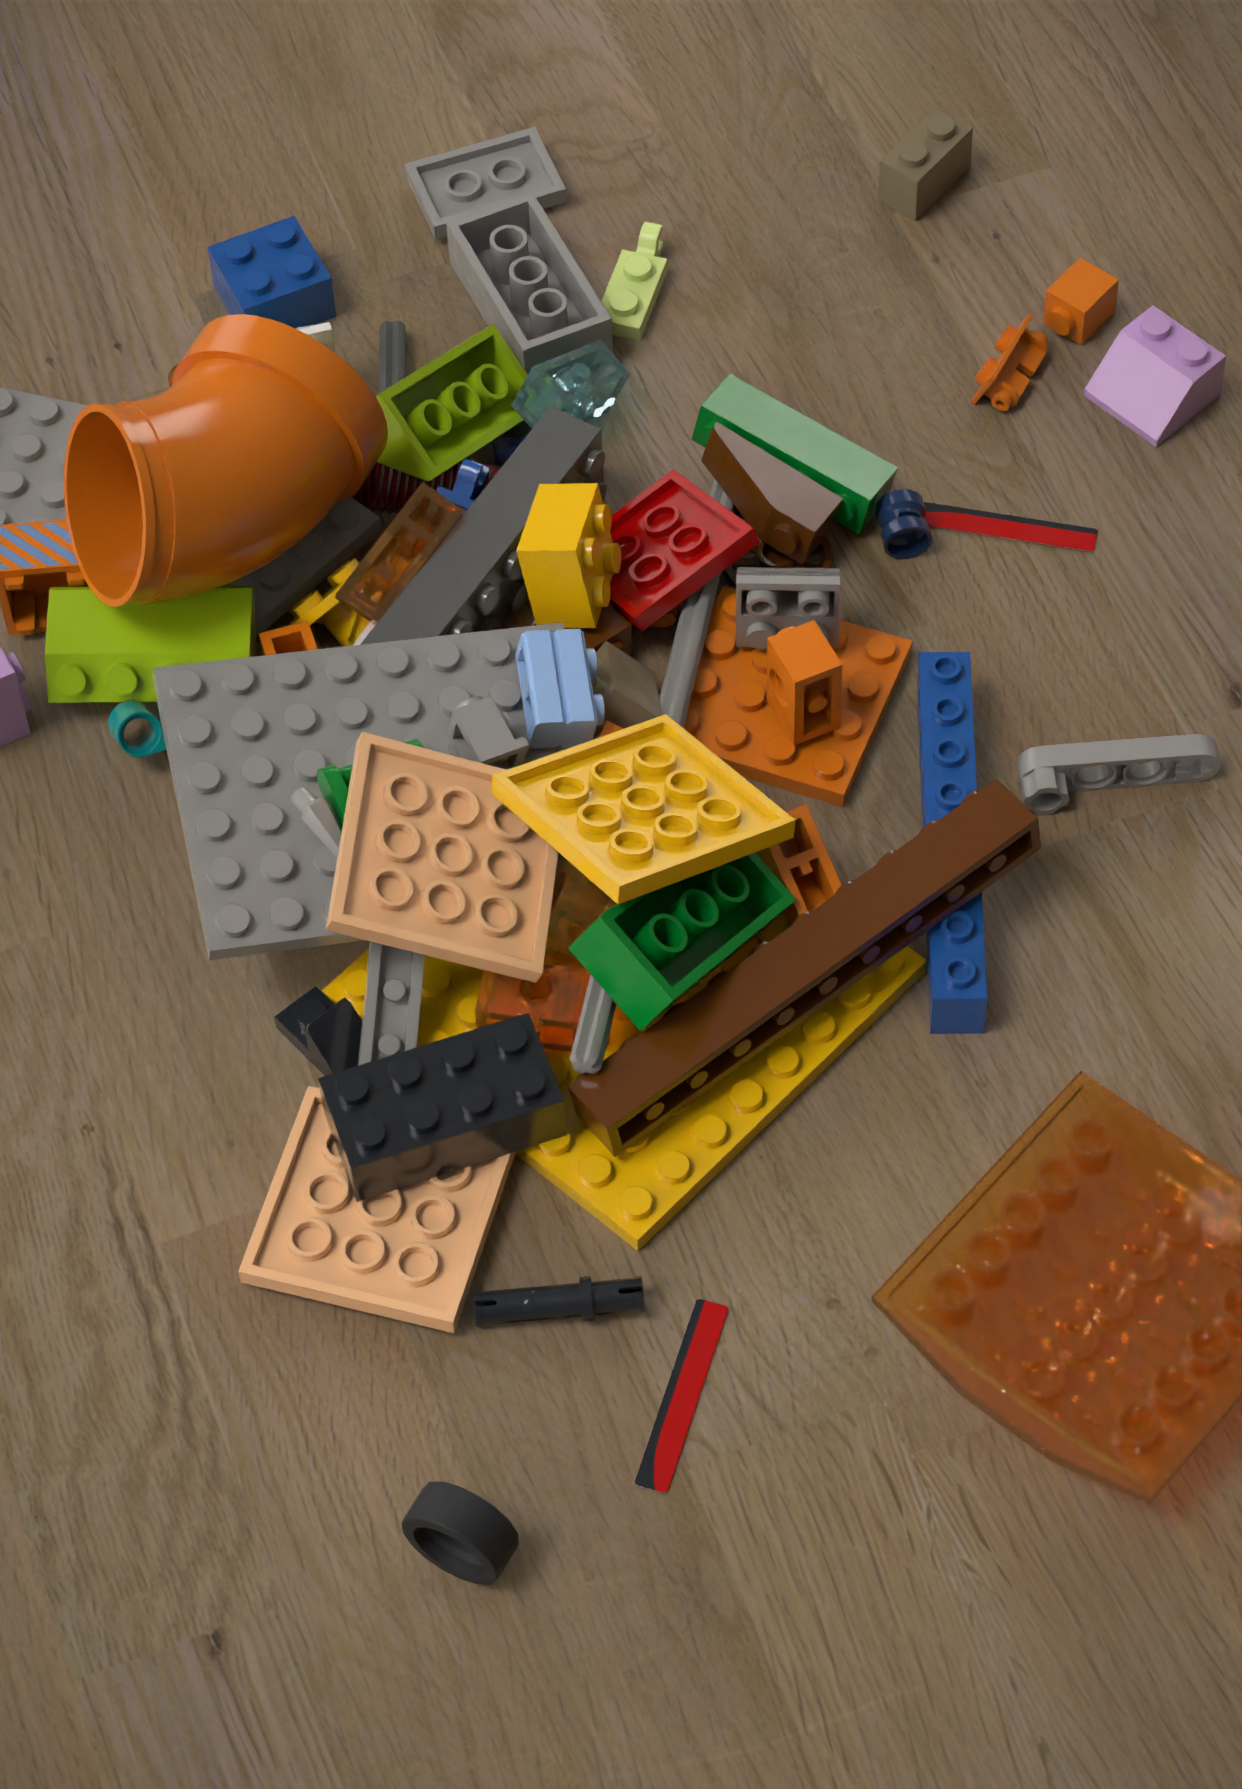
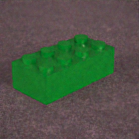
M752 853L620 904L616 903L599 916L568 949L634 1025L642 1031L759 935L797 899L756 853Z

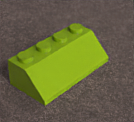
M494 323L376 395L384 412L388 427L387 445L377 462L423 480L431 481L547 405Z
M223 585L193 596L146 604L134 602L130 605L111 607L104 604L94 595L89 587H51L49 589L45 643L48 703L157 702L153 683V670L155 667L257 656L253 585Z

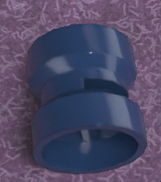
M899 489L887 493L878 500L875 512L878 524L883 529L881 538L885 553L896 559H910L926 552L931 546L933 539L929 523L925 520L926 510L922 496L910 489Z

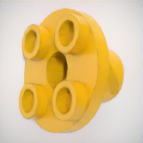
M356 558L351 561L347 560L326 578L332 586L320 595L318 591L310 592L290 608L288 612L293 616L294 620L289 625L308 621L309 625L314 622L324 624L342 647L353 646L376 614L362 596L360 583L374 568L367 560L359 563Z

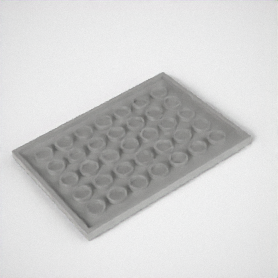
M563 622L155 667L153 670V683L208 960L363 941V939L326 930L337 858L301 819L303 814L291 803L293 793L301 787H307L317 798L324 797L318 785L317 770L330 765H336L338 768L353 764L356 742L362 732L403 743L418 739L426 749L457 756L446 736L452 712L460 703L475 696H481L483 699L492 696L500 713H507L512 720L516 739L524 736L528 742L515 657L521 634L525 631L550 630V632H555L558 629H565ZM558 745L555 748L532 749L531 746H528L523 764L571 747ZM558 852L550 916L607 909L610 897Z

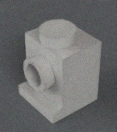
M481 696L471 697L460 703L456 709H453L446 736L457 757L506 770L523 764L529 744L524 736L516 739L512 720L507 713H500L492 696L484 699Z

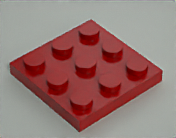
M673 469L611 515L610 534L612 542L618 543L620 546L621 566L618 573H613L610 582L609 602L627 621L643 632L760 543L758 536L752 526Z

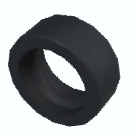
M429 1482L425 1485L401 1522L404 1536L424 1558L443 1571L475 1584H492L495 1582L519 1545L518 1532L510 1520L495 1506L460 1486L446 1482Z

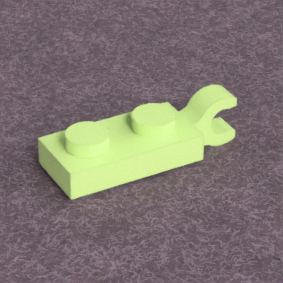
M645 221L640 231L636 252L623 249L621 251L601 301L612 318V335L637 341H640L668 272L667 259L660 257L664 247V241H659L663 225Z

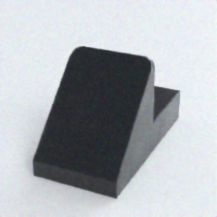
M315 986L274 1016L276 1028L324 1076L358 1066L362 1020L351 1002L346 998L334 1004Z

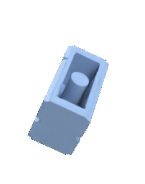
M558 629L555 632H550V630L525 631L521 634L515 657L529 746L532 749L555 748L558 745L573 747L592 740L596 727L602 726L604 723L603 697L601 694H593L591 680H595L597 675V658L594 648L586 649L584 633L581 629Z

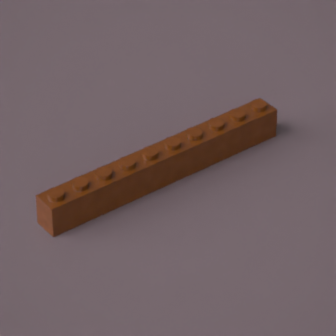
M997 779L981 790L972 791L962 800L958 807L940 820H933L927 823L912 840L898 850H891L884 854L873 868L856 880H849L842 884L834 896L814 910L803 912L795 919L792 926L771 941H764L757 945L746 959L728 972L724 971L715 975L704 989L686 1002L677 1003L672 1006L661 1020L643 1033L634 1034L626 1039L619 1050L603 1060L602 1067L596 1074L587 1072L579 1074L576 1080L568 1086L576 1115L614 1157L618 1156L1040 850L1041 841L1038 817Z

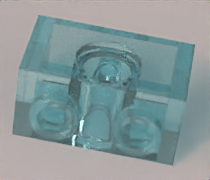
M598 340L533 366L514 399L512 407L531 429H533L550 406L586 422L609 412L630 373L601 340Z

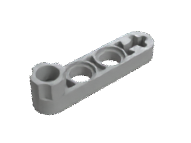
M1206 734L1044 745L1023 751L1016 760L1023 804L1029 810H1032L1035 815L1054 814L1059 808L1067 806L1070 800L1068 792L1200 782L1212 778L1221 768L1216 740ZM1153 760L1148 763L1136 764L1142 761ZM1101 764V765L1096 766V767L1084 768V767L1090 766V765Z

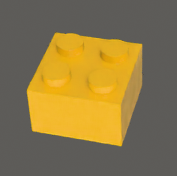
M598 483L539 484L516 550L536 625L563 622L564 628H596L602 607L609 605L610 582L613 573H618L620 570L621 551L619 544L612 542L610 534L611 510L608 504H603Z

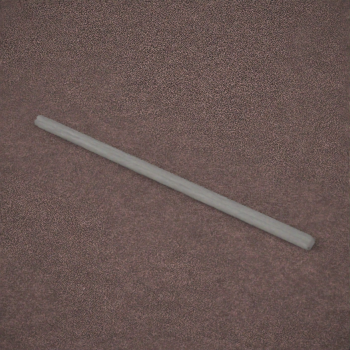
M714 479L710 496L735 514L737 508ZM721 573L683 601L659 697L662 715L667 714L682 728H684ZM609 898L607 910L616 904L611 898ZM591 974L570 1055L573 1070L579 1074L585 1072L596 1074L601 1069L617 1005Z

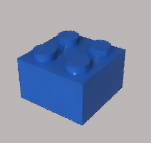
M295 216L207 247L213 286L230 315L260 316L284 323L293 328L315 325L336 317L332 278Z

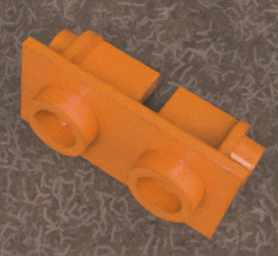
M1029 313L1017 328L1009 324L993 347L1000 352L995 360L990 356L974 378V381L980 384L971 400V403L974 405L983 394L991 399L992 405L1000 411H1007L1009 408L1015 407L1019 402V398L1031 379L1020 373L1016 368L1031 378L1048 352L1047 337L1041 332H1032L1026 328L1033 317L1032 314Z

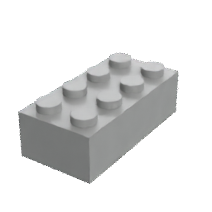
M533 192L446 223L450 264L488 326L493 323L495 324L535 386L613 358L612 318Z

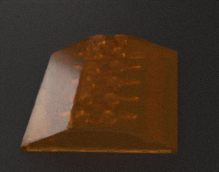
M1080 1071L874 1293L871 1302L962 1397L1048 1460L1150 1504L1242 1397V1180Z

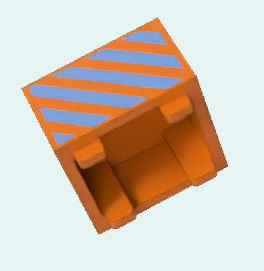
M67 519L0 524V603L8 635L18 634L21 636L46 632L49 589L51 587H89L81 573L73 551Z

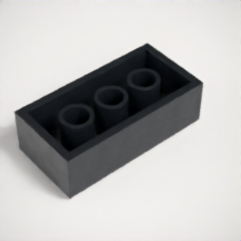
M529 1012L318 1078L324 1114L356 1202L567 1135L565 1102Z

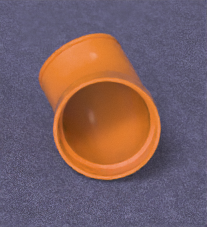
M244 314L226 315L210 321L201 330L175 368L170 388L144 399L122 401L114 405L108 403L90 404L80 411L72 425L64 463L65 510L73 551L89 588L101 602L111 607L127 606L134 602L141 604L155 603L193 596L232 583L266 566L300 542L327 516L336 503L349 499L361 488L387 445V421L379 401L366 382L346 361L324 344L298 329L272 319Z

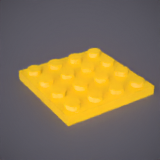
M667 714L492 775L491 793L617 904L794 838L796 820Z

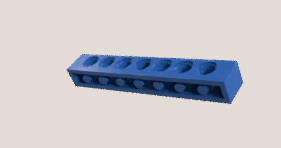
M919 652L916 690L922 828L933 820H940L958 807L969 793L977 790L970 652ZM980 892L926 932L930 1034L984 1033L987 985L982 892Z

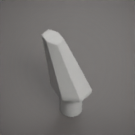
M307 787L297 789L291 797V803L303 814L301 819L337 858L342 826L333 805L322 796L317 798Z

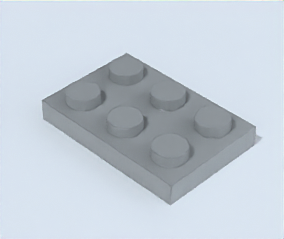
M535 127L404 164L406 179L435 240L447 237V222L532 192L543 209L567 202L566 187Z

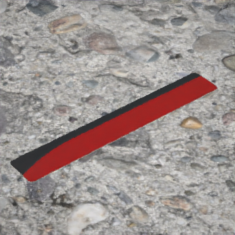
M924 502L926 510L925 520L931 527L1090 552L1094 551L1098 534V530L1095 528Z
M698 1299L695 1302L635 1479L637 1486L666 1493L669 1489L728 1312L726 1305Z

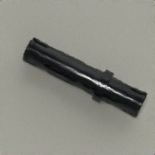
M591 1276L579 1277L580 1283L481 1292L479 1290L473 1291L476 1327H482V1325L582 1316L583 1322L595 1321V1315L637 1311L642 1313L645 1312L642 1276L604 1281H592Z

